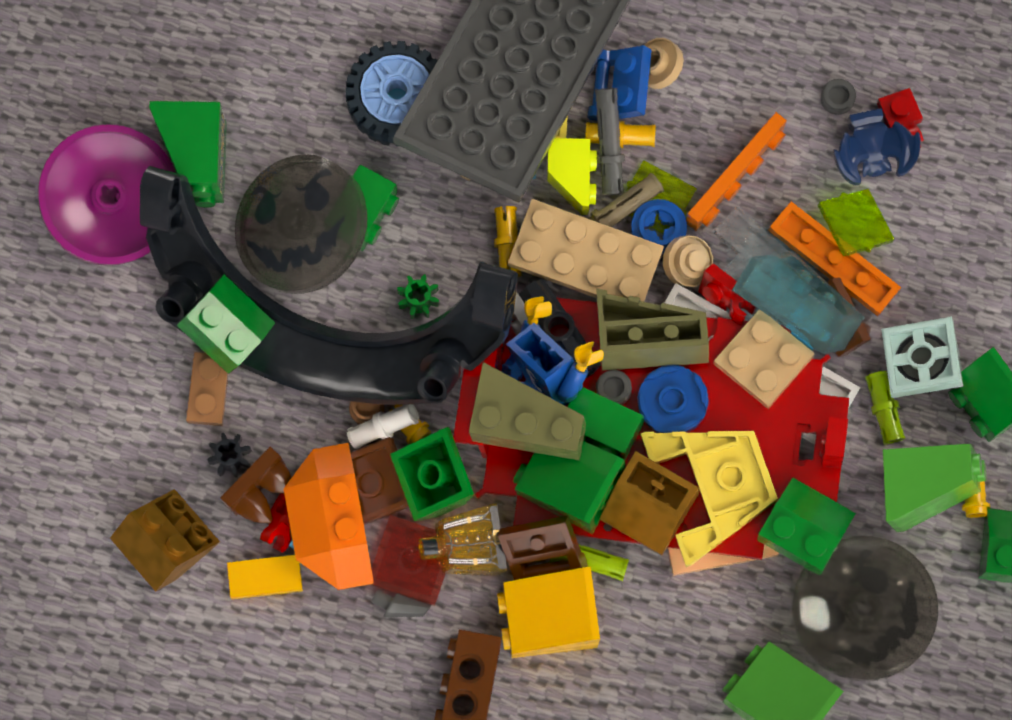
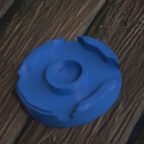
M679 365L661 366L650 372L641 384L637 396L639 413L643 415L645 424L656 433L691 432L703 421L709 405L707 388L701 377L695 372Z

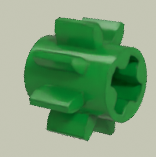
M425 274L421 277V280H413L409 275L407 276L408 285L406 288H397V293L405 297V299L398 303L399 309L408 307L411 319H414L416 313H423L425 317L429 318L430 306L438 307L440 305L439 299L432 297L439 290L438 284L429 286ZM418 291L420 295H424V301L419 302L416 298H413L412 293Z

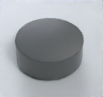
M844 79L829 81L821 92L822 106L826 111L835 115L845 114L850 111L856 100V91L853 85Z
M609 370L603 373L597 380L596 392L609 400L624 405L632 394L631 381L625 373L618 370Z

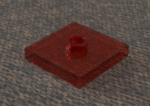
M390 515L371 569L374 584L370 585L435 606L449 567L448 558H452L456 546H453L452 553L449 556L451 545H446V543L451 542L446 533ZM450 535L452 544H457L454 542L456 536ZM436 539L438 554L424 556L422 540Z

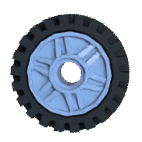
M391 41L383 42V47L378 48L375 45L370 48L368 54L362 53L359 56V61L357 63L354 62L352 65L350 75L348 74L346 81L347 107L351 119L363 134L366 133L369 139L375 142L379 140L381 144L387 146L393 143L394 135L437 63V59H433L431 53L426 49L420 50L419 45L411 43V46H407L405 41H397V45H391ZM396 88L406 92L405 96L401 99H392L387 93Z

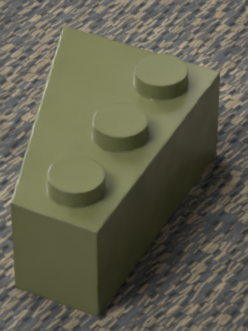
M596 288L600 350L604 353L603 360L601 361L602 371L709 363L706 312L666 303L656 305L640 301L639 297L630 295L628 298L607 294V290Z

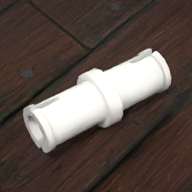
M405 404L387 413L381 411L373 414L371 420L347 429L348 440L354 449H359L381 438L384 440L393 437L394 432L419 423L417 409L413 404Z

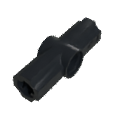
M544 278L538 281L535 280L527 285L519 293V296L524 304L531 298L541 296L544 297L543 302L549 301L551 303V315L539 318L538 324L577 363L574 357V350L576 347L586 344V341L576 328L572 316L564 310ZM556 325H565L569 328L568 332L561 337H556L550 333L551 329ZM600 362L587 366L588 374L585 379L601 368Z

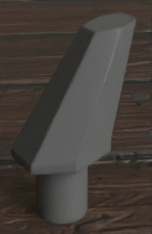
M379 589L371 601L386 610L384 614L386 618L423 617L431 607V604L400 595L399 593L393 598Z

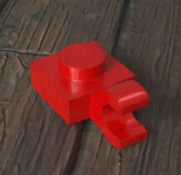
M910 88L878 99V108H882L883 120L888 128H891L894 122H899L913 136L916 132H919L921 142L924 141L922 133L917 124L922 122L923 116Z
M714 263L704 271L698 292L711 304L725 311L729 309V316L735 323L740 325L744 323L747 314L741 309H745L753 315L758 305L752 297L746 296L739 291L740 283Z
M280 493L271 508L272 522L262 531L260 540L271 545L277 536V540L272 548L283 553L289 547L291 537L285 495Z

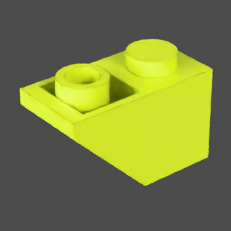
M555 138L548 150L547 181L581 215H588L589 205H596V184H590V171H596L597 150H590V139Z

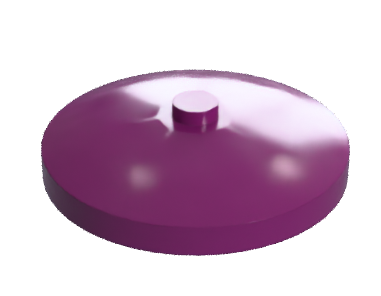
M120 125L91 126L68 136L50 154L41 172L38 185L39 210L50 235L71 255L98 265L126 264L149 254L150 249L146 239L148 228L140 224V183L145 170L149 166L176 173L167 154L148 136L132 128Z

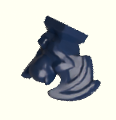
M882 108L849 115L847 122L850 131L853 132V136L845 132L840 142L839 151L833 150L838 171L848 183L860 185L861 176L857 168L860 163H863V177H878L887 171H892L888 157H893L897 161L896 176H904L914 167L918 160L921 147L919 132H916L913 136L899 122H894L893 126L888 128L882 122Z

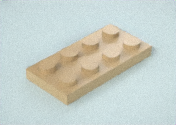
M532 199L507 266L597 298L596 288L607 290V294L628 298L629 295L639 297L640 301L644 302L664 246Z

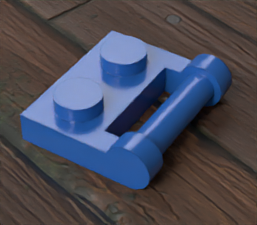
M641 45L612 51L603 50L595 64L592 106L588 107L587 115L589 120L597 121L595 89L608 88L610 66H614L612 88H617L619 119L645 115L652 52L650 48Z

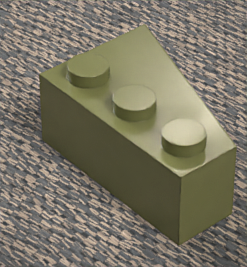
M483 362L469 429L472 441L580 461L586 430L584 416Z

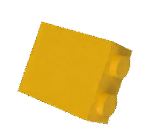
M591 567L503 582L504 592L497 593L499 614H506L508 628H501L503 649H511L512 658L598 648L600 633Z

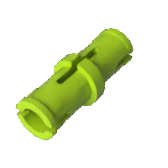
M878 371L865 376L873 403L871 407L872 415H876L879 423L883 445L905 440L906 437L897 410L900 408L899 402L891 397L887 371Z

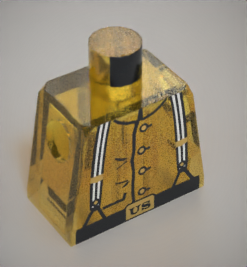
M497 503L450 516L435 524L436 536L419 539L421 559L440 558L441 570L445 574L496 576L506 572L505 554L498 538L501 527Z

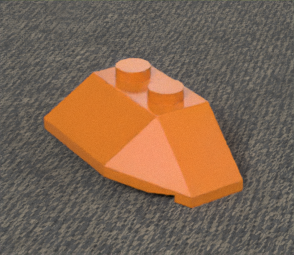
M349 443L313 449L283 488L296 560L337 590L374 584Z

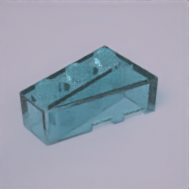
M793 251L751 257L732 289L733 292L824 354L845 350L865 318Z

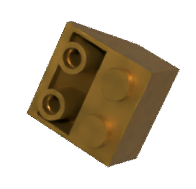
M635 451L618 479L600 520L662 556L699 495V487Z
M175 489L130 512L110 537L112 542L155 592L177 580L220 543L218 538Z

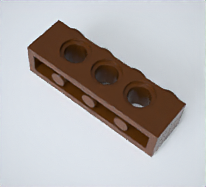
M461 629L458 631L457 638L450 637L446 659L453 660L451 673H443L440 694L446 695L444 709H436L434 720H487L502 637ZM468 661L477 663L481 669L479 676L472 680L463 678L459 672L462 664ZM459 697H467L472 700L474 708L468 715H458L452 708L454 701Z

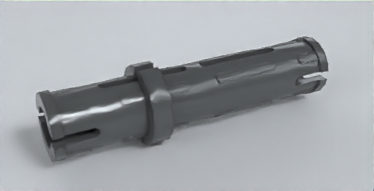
M617 88L595 89L600 155L597 156V163H600L602 194L607 195L624 193L622 162L625 161V155L621 154Z

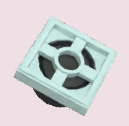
M952 316L881 329L892 398L932 393L963 386L960 353Z

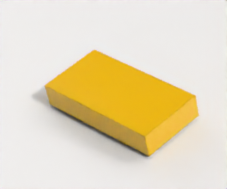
M295 555L227 562L231 600L303 591L300 563L296 560Z

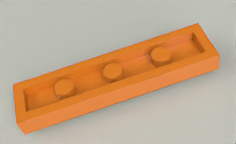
M775 112L689 211L686 218L687 225L697 231L702 224L708 227L720 213L717 207L724 198L731 201L741 189L742 185L739 181L744 175L748 173L752 176L764 162V159L761 158L763 153L768 148L774 151L786 136L783 132L787 121L785 118Z
M792 201L768 229L770 233L830 280L840 277L847 293L877 317L901 289V286Z

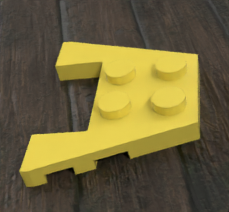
M754 431L641 433L648 458L657 464L683 455L688 456L711 523L675 535L686 567L693 565L778 501Z

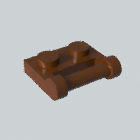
M568 515L500 528L498 538L514 580L588 567L586 556L580 550ZM560 556H567L568 558L531 566L526 564Z

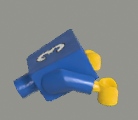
M543 296L531 298L524 304L528 320L523 321L520 333L506 343L530 386L565 406L573 401L583 388V382L588 374L587 366L601 362L604 353L602 350L592 353L593 341L583 344L574 350V357L577 362L575 363L573 358L549 337L538 324L539 318L551 315V303L549 301L543 302Z

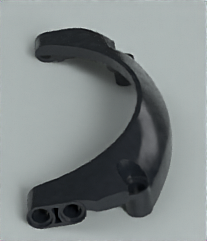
M149 166L142 176L140 183V224L148 228L146 239L155 266L162 278L168 280V289L156 301L155 307L158 315L164 321L183 332L177 324L212 286L225 275L275 322L260 344L239 365L264 378L303 392L345 401L390 405L437 404L447 398L458 382L461 375V366L466 370L472 371L493 353L508 336L515 309L518 273L485 262L479 263L469 289L452 308L436 319L417 327L387 333H362L346 331L309 320L272 300L246 279L227 259L202 220L186 176Z

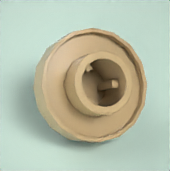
M655 38L648 41L644 45L652 50L648 87L662 89L672 84L679 76L684 62L683 53L678 45L666 38Z
M687 235L673 239L667 245L663 254L665 274L671 282L677 283L682 287L700 285L704 271L713 264L711 248L704 240L697 236Z

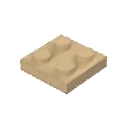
M759 309L714 360V365L769 409L811 361L815 353L763 310Z

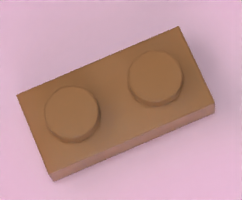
M194 352L186 421L190 424L223 426L229 374L206 353Z

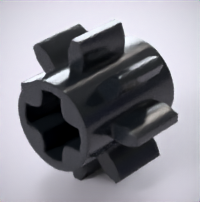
M221 433L222 440L218 444L209 443L210 448L215 452V456L209 457L207 459L209 465L219 463L220 466L217 473L220 477L224 475L225 471H231L234 477L237 478V470L241 466L250 468V464L244 459V455L252 452L251 447H240L242 442L240 434H237L233 440L228 439L224 433ZM234 448L237 458H229L225 462L222 453L224 451L230 452Z

